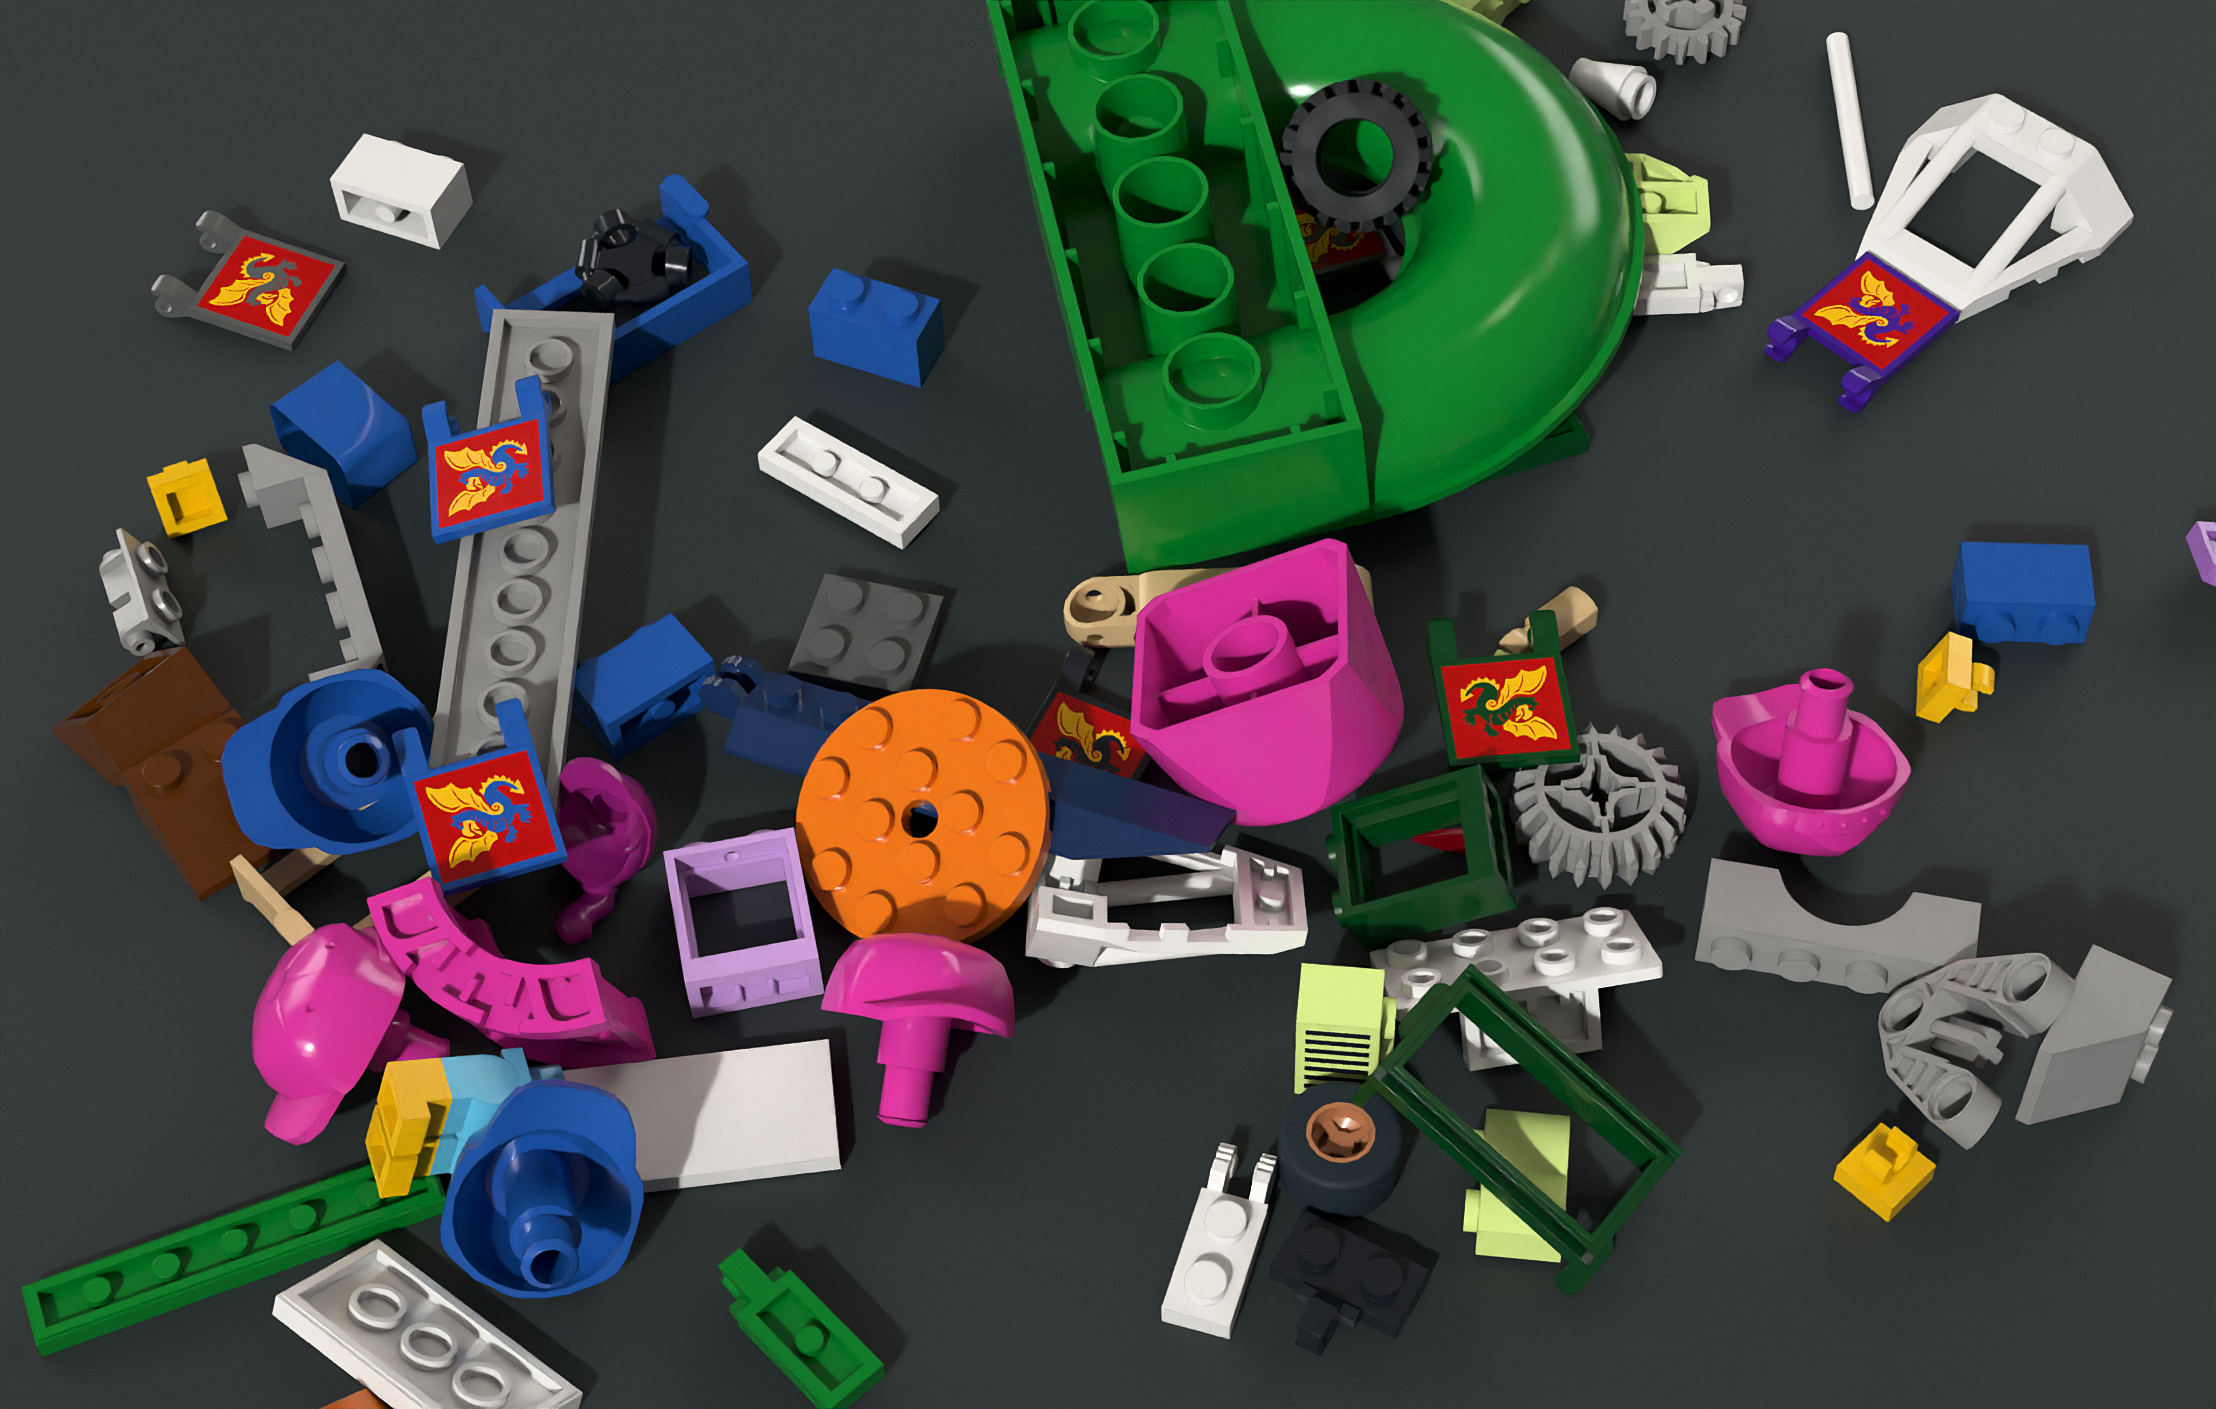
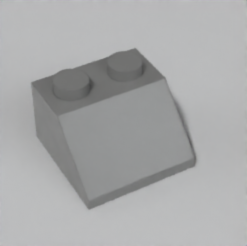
M2093 944L2075 978L2076 987L2072 997L2058 1018L2051 1024L2038 1050L2015 1119L2030 1125L2120 1102L2131 1079L2144 1084L2160 1050L2159 1044L2175 1011L2163 1006L2172 982L2171 978Z

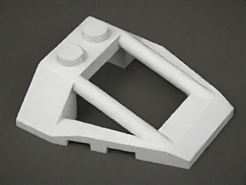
M1991 94L1940 108L1908 138L1898 156L1868 225L1855 261L1868 251L1960 312L1959 319L1956 322L1958 323L2008 299L2011 290L2035 279L2040 284L2057 276L2061 266L2076 259L2085 263L2099 256L2132 224L2134 215L2101 155L2094 146L2000 94ZM1980 151L2041 185V187L1974 269L1905 228L1951 172L1955 173L1971 156ZM1927 158L1931 160L1927 164V166L1922 170V172L1918 175ZM2055 207L2050 228L2062 234V236L2006 268Z
M1229 845L1223 848L1222 855L1209 852L1147 856L1201 872L1101 883L1097 882L1102 859L1070 860L1048 853L1042 873L1028 896L1025 956L1038 958L1044 964L1056 968H1069L1075 964L1097 967L1214 954H1275L1304 946L1308 933L1302 869ZM1233 894L1234 924H1227V926L1222 928L1189 931L1190 929L1186 923H1161L1160 931L1130 929L1127 923H1107V907Z

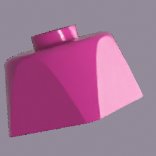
M1327 538L1154 597L1137 614L1130 733L1156 763L1190 797L1236 810V817L1231 824L1241 826L1278 825L1311 816L1334 805L1358 789L1378 770L1399 738L1404 722V704L1400 684L1375 614L1346 543Z

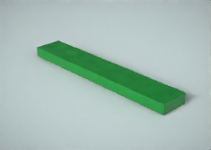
M370 1163L22 1286L21 1289L36 1347L42 1357L438 1216L443 1212L446 1199L439 1175L414 1177L408 1195L380 1198Z

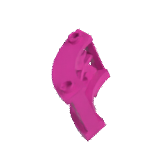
M430 876L366 899L373 923L383 945L401 971L409 976L434 1002L461 1019L470 1022L486 1037L505 1049L522 1047L526 1059L543 1065L559 1064L562 1069L567 1070L637 1063L656 1059V1051L643 1003L636 997L628 998L601 976L599 964L590 957L555 965L526 964L505 959L492 936L488 923L480 918L470 921L447 904L440 884Z

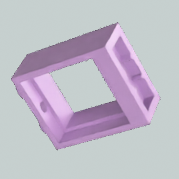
M794 827L776 831L768 829L758 830L744 837L711 843L694 842L683 848L663 851L684 981L693 1019L825 994ZM778 881H787L797 939L699 957L690 898Z

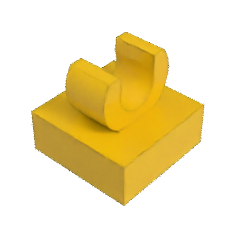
M206 458L189 464L184 460L163 467L164 472L147 477L169 539L228 520Z
M1949 631L1918 664L1916 716L1940 723L1954 708L1961 711L1974 712L1978 708V691L1988 695L1994 692L1995 670L1982 663H1972V639Z
M1881 1122L1837 1165L1833 1179L1886 1222H1889L1932 1180L1936 1165L1917 1151L1918 1143L1896 1126L1890 1129Z

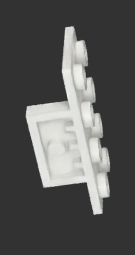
M1611 907L1591 909L1582 917L1558 921L1548 918H1533L1523 921L1518 927L1491 932L1484 929H1467L1456 933L1453 938L1425 943L1412 939L1400 940L1389 945L1387 949L1370 953L1371 968L1385 970V997L1397 998L1396 1020L1402 1021L1434 984L1445 983L1451 986L1468 965L1472 963L1574 1054L1603 1049L1598 988L1657 979L1663 976L1662 961L1628 910H1619ZM1454 1008L1451 1013H1460L1463 1058L1469 1071L1518 1063L1458 1009Z

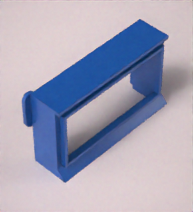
M669 175L659 185L663 216L655 221L680 233V242L684 246L692 247L693 258L709 275L616 329L609 385L753 301L749 263L705 219L710 211L708 202L681 175ZM576 266L506 306H503L484 284L474 289L482 332L490 333L493 309L554 311L582 295L580 291L582 280L575 275Z

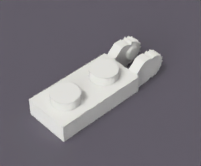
M1222 1142L1211 1167L1207 1188H1201L1161 1307L1163 1322L1230 1339L1269 1219L1268 1202L1276 1180L1278 1157L1265 1153L1262 1154L1260 1161L1257 1162L1254 1169L1249 1199L1226 1194L1230 1179L1236 1171L1238 1157L1237 1146Z

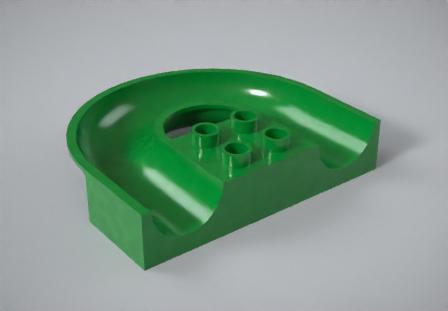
M985 0L1001 79L1005 78L1033 204L1086 411H1091L1129 576L1141 575L1151 571L1167 570L1377 521L1421 508L1463 491L1512 463L1540 443L1570 416L1599 382L1620 348L1634 315L1643 278L1645 233L1641 199L1632 168L1616 135L1587 97L1543 54L1518 35L1484 15L1450 0ZM1364 78V80L1370 81L1377 80L1389 84L1391 88L1399 92H1403L1410 98L1413 105L1420 109L1426 119L1425 123L1428 131L1431 132L1433 143L1432 169L1418 201L1399 219L1403 226L1406 244L1401 267L1393 282L1378 294L1359 305L1327 316L1281 170L1283 166H1280V152L1282 151L1284 141L1282 137L1294 112L1312 94L1335 82ZM1354 119L1340 123L1329 132L1323 143L1321 158L1324 169L1350 176L1373 188L1380 184L1388 175L1393 161V150L1388 136L1380 127L1366 120Z

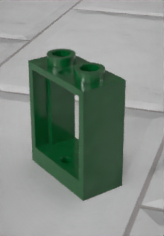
M1480 764L1330 807L1333 834L1326 836V849L1330 863L1335 872L1338 873L1339 889L1332 891L1333 909L1342 928L1350 927L1366 950L1517 908L1502 800ZM1462 823L1468 874L1376 900L1370 849Z

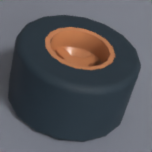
M1330 1081L1311 1086L1292 1099L1280 1119L1278 1172L1284 1189L1300 1207L1321 1217L1349 1219L1368 1214L1389 1199L1400 1179L1403 1128L1396 1110L1377 1091L1362 1108L1358 1107L1351 1100L1362 1086V1084L1356 1082Z

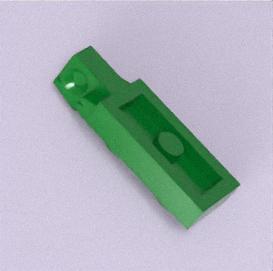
M738 1248L718 1265L723 1275L721 1283L736 1299L729 1306L730 1313L737 1320L738 1326L818 1409H848L885 1377L884 1364L791 1269L785 1273L779 1267H776L766 1275L741 1248Z

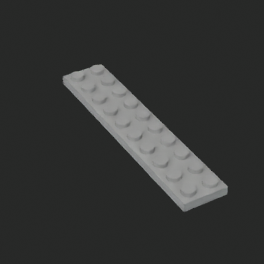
M493 309L477 429L521 418L515 382L525 377L539 375L542 391L549 393L553 403V411L549 420L556 512L461 538L428 768L429 770L506 748L495 705L505 700L518 698L522 703L558 823L561 804L560 779L558 778L565 768L616 332L614 313Z

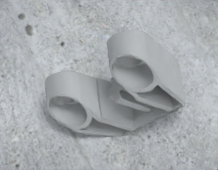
M2042 953L1962 959L1920 978L1893 993L1880 1011L1878 1027L1886 1073L1932 1123L1965 1150H1968L1981 1139L1994 1121L2002 1105V1098L1971 1072L1958 1067L1959 1064L1962 1062L1982 1069L1986 1062L1997 1065L2001 1061L2004 1053L1996 1048L2001 1040L2002 1035L1998 1031L1984 1025L2027 1039L2031 1035L2045 1031L2053 1024L2068 1004L2075 990L2076 981ZM1917 1015H1919V1016L1917 1017V1019L1908 1027V1024H1909Z

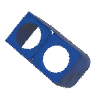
M338 360L269 407L277 438L285 451L295 459L327 470L334 494L348 507L354 509V511L419 460L408 419L381 396L376 394L371 387Z

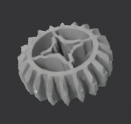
M1590 722L1586 729H1584V735H1577L1581 754L1580 762L1520 767V771L1516 772L1511 782L1510 795L1513 798L1510 799L1509 817L1511 818V823L1515 824L1514 834L1517 838V844L1529 846L1528 854L1531 857L1532 864L1549 860L1548 869L1551 872L1552 879L1565 871L1574 873L1573 879L1577 888L1586 880V877L1598 878L1605 891L1612 882V876H1619L1631 886L1633 881L1637 879L1638 870L1653 875L1656 868L1660 865L1661 858L1670 859L1671 854L1676 849L1677 839L1684 832L1686 822L1684 811L1687 794L1685 793V787L1679 785L1680 775L1678 773V766L1665 765L1666 756L1664 755L1663 747L1645 750L1646 742L1643 733L1627 740L1622 738L1618 724L1615 725L1609 734L1597 733L1592 722ZM1600 809L1603 810V815H1602V816H1601V814H1600Z

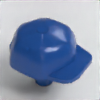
M357 669L327 676L299 685L285 693L275 709L266 712L239 728L225 743L221 758L223 779L232 811L240 830L257 845L273 849H306L316 847L331 855H349L378 848L417 833L418 827L392 741V734L399 730L415 727L418 730L429 767L435 724L426 710V705L421 704L418 698L394 677L377 669ZM373 803L372 805L368 806L363 810H358L366 805Z
M557 1079L534 1080L515 1088L500 1104L488 1125L469 1136L457 1158L448 1186L440 1226L441 1244L449 1257L473 1279L496 1289L502 1294L516 1298H550L569 1295L602 1283L616 1275L627 1259L644 1202L643 1181L635 1168L636 1132L628 1107L613 1093L577 1082Z

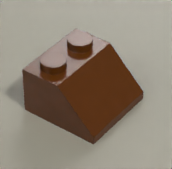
M186 646L148 653L53 726L51 730L64 744L114 787L125 786L120 773L217 719L232 706Z
M235 709L120 773L139 819L200 902L237 881L230 861L241 854L256 870L290 850L273 849L253 843L240 830L233 814L223 779L221 758L225 743L239 728L246 725Z

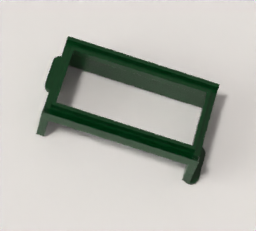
M1470 963L1451 986L1445 983L1434 984L1402 1019L1398 1026V1033L1403 1040L1372 1073L1351 1100L1358 1107L1362 1108L1376 1091L1567 1260L1553 1280L1563 1293L1575 1295L1585 1287L1612 1254L1614 1249L1612 1237L1677 1158L1683 1154L1684 1150ZM1454 1008L1458 1009L1642 1172L1591 1234L1403 1068L1405 1063Z

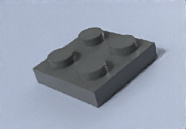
M825 573L787 669L788 675L794 676L801 681L838 692H847L855 697L874 702L899 692L917 690L945 614L944 596Z

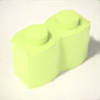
M1486 1108L1484 1130H1473L1566 1212L1570 1116ZM1481 1183L1480 1190L1466 1189L1463 1231L1476 1233V1255L1560 1262L1561 1255Z

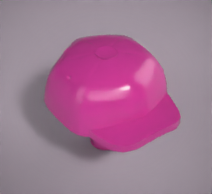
M1828 668L1812 669L1806 671L1800 677L1799 684H1787L1750 695L1725 697L1713 703L1711 723L1718 742L1717 771L1723 795L1743 825L1757 841L1766 847L1779 851L1830 857L1844 855L1874 833L1892 815L1906 789L1911 774L1908 760L1876 722L1866 715L1847 709L1849 695L1853 692L1854 685L1851 679L1841 672Z
M345 923L325 925L312 931L286 951L270 975L259 997L253 1020L252 1056L256 1067L267 1085L278 1092L267 1114L265 1128L271 1134L286 1142L300 1145L310 1142L325 1129L344 1095L356 1085L366 1068L380 1073L385 1070L387 1062L450 1057V1046L447 1038L441 1039L410 1024L408 1012L398 1007L404 993L406 974L396 965L383 945L377 929L367 927L357 930Z
M919 932L871 935L853 942L837 961L826 986L821 1010L859 1015L883 1021L876 1063L886 1064L879 1114L876 1116L883 1123L896 1126L922 1128L929 1124L927 1119L934 1072L944 1073L951 1028L995 1034L1008 1039L1014 1037L1015 1009L1013 989L1003 965L983 950L959 941L947 939L946 936Z

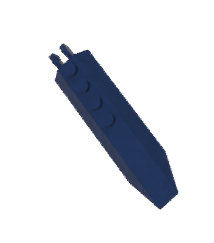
M734 654L731 657L728 656L721 663L722 666L717 672L719 677H715V675L711 678L708 677L701 684L702 687L697 693L703 704L702 706H705L707 711H712L714 714L719 713L720 716L733 720L724 746V753L801 777H806L811 763L829 736L854 713L873 703L847 692H838L801 681L794 676L781 675L771 671L767 673L757 660L748 657L743 659L740 655L737 657ZM1037 751L1051 787V792L1048 793L1050 806L1049 830L1053 831L1049 853L1070 860L1209 853L1236 817V810ZM924 804L918 808L913 807L911 809L912 811L938 818L937 809L933 804Z

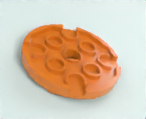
M917 689L899 692L870 703L844 721L829 736L811 763L802 785L796 813V840L800 863L813 894L834 920L862 939L871 935L919 932L946 936L947 939L959 941L967 945L980 940L1006 922L1021 907L1032 892L1045 866L1053 831L1049 830L1050 806L1048 793L1051 792V787L1044 765L1034 746L1013 722L990 706L967 695L947 690ZM924 804H933L938 813V822L934 831L923 838L912 837L913 834L910 830L911 809L913 807L918 808Z

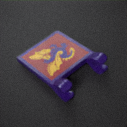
M1866 251L1791 315L1783 316L1773 321L1768 326L1766 334L1772 341L1765 345L1764 352L1778 362H1785L1793 355L1807 335L1855 367L1842 378L1841 387L1846 391L1839 396L1838 403L1852 413H1859L1867 406L1883 384L1955 324L1959 319L1960 312Z

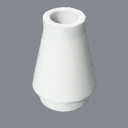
M1580 58L1573 65L1569 75V80L1586 97L1622 121L1630 118L1635 120L1643 118L1650 110L1655 99L1656 81L1654 77L1647 75V71L1641 66L1598 62L1587 58Z

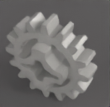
M1625 0L1623 20L1626 21L1625 33L1627 36H1637V49L1643 50L1651 46L1655 48L1654 59L1661 60L1667 54L1675 55L1677 65H1683L1686 56H1694L1698 63L1704 64L1706 63L1707 52L1711 51L1713 54L1723 57L1726 55L1727 44L1737 45L1739 43L1740 31L1744 29L1746 6L1742 5L1743 0ZM1651 7L1655 9V12L1652 14L1650 12ZM1718 13L1719 19L1715 18L1714 14Z

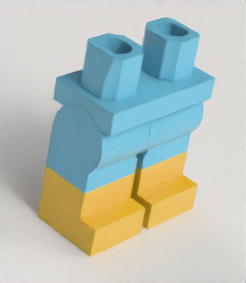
M522 1047L502 1049L499 1057L480 1054L387 1062L377 1097L378 1105L374 1107L365 1139L380 1198L408 1195L414 1177L443 1173L453 1174L457 1158L469 1136L488 1125L500 1104L515 1088L534 1080L557 1079L565 1081L561 1066L554 1064L528 1067Z

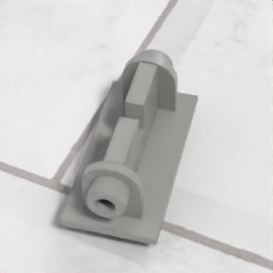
M119 528L116 530L121 549L110 550L103 556L99 572L109 603L118 609L113 612L122 646L136 656H143L152 652L155 648V643L165 637L180 647L185 646L186 642L178 620L183 615L182 609L174 595L169 591L164 576L168 572L166 560L152 543L146 541L142 544L124 529Z

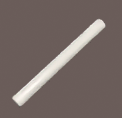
M1836 32L1827 37L1826 45L1850 200L1854 209L1866 210L1874 204V194L1849 39L1845 33Z

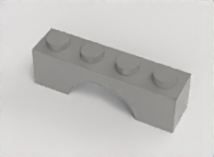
M1711 858L1695 960L1713 963L1717 967L1726 970L1749 969L1778 974L1785 979L1795 982H1808L1812 980L1847 986L1859 993L1873 994L1882 992L1893 994L1900 988L1958 960L1976 958L1982 903L1913 892L1898 912L1883 921L1862 926L1839 925L1815 917L1795 902L1785 888L1779 869Z

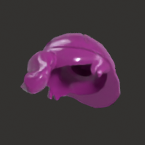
M590 757L570 760L558 778L560 779L561 791L558 826L569 860L561 863V865L574 879L582 884V890L584 891L580 898L563 908L556 919L555 932L569 945H576L582 940L593 937L592 926L606 918L613 911L615 894L619 892L618 885L630 880L648 863L658 840V816L650 795L645 793L646 789L628 775L618 772L613 766Z

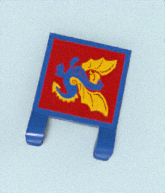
M538 374L519 379L515 382L521 418L460 434V426L455 417H449L448 405L445 400L422 407V419L428 441L432 538L436 544L556 512L549 420L553 411V403L549 393L542 391L541 379Z
M518 698L505 700L495 705L500 730L506 746L504 749L429 770L419 733L415 727L399 730L392 734V741L431 876L440 884L444 897L569 861L522 703Z

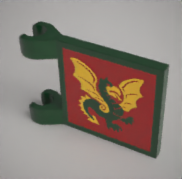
M1530 611L1529 622L1531 628L1527 632V643L1530 653L1463 659L1457 658L1453 620L1450 618L1428 620L1427 630L1429 637L1426 639V653L1432 669L1449 773L1478 764L1485 771L1580 762L1581 754L1560 653L1555 611Z

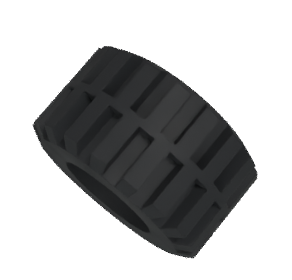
M1364 78L1335 82L1312 94L1294 112L1282 137L1284 141L1282 151L1280 152V166H1283L1287 189L1291 191L1296 199L1294 203L1302 212L1306 211L1314 217V222L1323 227L1328 225L1337 228V232L1351 233L1352 231H1363V233L1376 231L1379 227L1387 224L1391 225L1399 220L1418 201L1432 169V137L1425 123L1426 119L1420 109L1413 105L1408 96L1401 91L1399 92L1391 88L1389 84L1377 80H1364ZM1360 119L1376 124L1388 136L1392 146L1393 161L1388 175L1380 184L1369 190L1349 191L1343 189L1327 176L1323 168L1321 153L1325 138L1335 126L1348 120Z

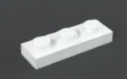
M796 416L757 454L759 467L763 472L902 550L940 511L939 496Z

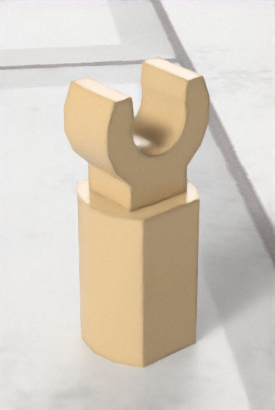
M1570 586L1538 609L1555 611L1560 652L1596 626L1598 608L1593 600L1577 587ZM1529 616L1525 619L1524 628H1516L1510 631L1499 641V647L1506 653H1530L1527 643V632L1531 628Z

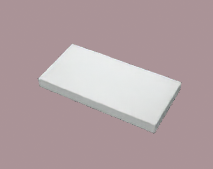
M829 1039L563 1071L565 1081L591 1085L613 1093L628 1107L636 1132L635 1168L643 1181L644 1193L841 1169Z
M378 1238L276 1295L272 1315L394 1409H579L583 1392Z

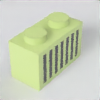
M1302 963L1296 1020L1294 1093L1301 1094L1311 1086L1330 1081L1356 1082L1363 1085L1394 1050L1397 998L1383 997L1385 970Z

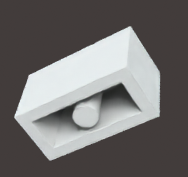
M365 133L330 178L342 220L439 250L473 204L464 163L454 161L447 156L434 155L405 146L397 141H388Z

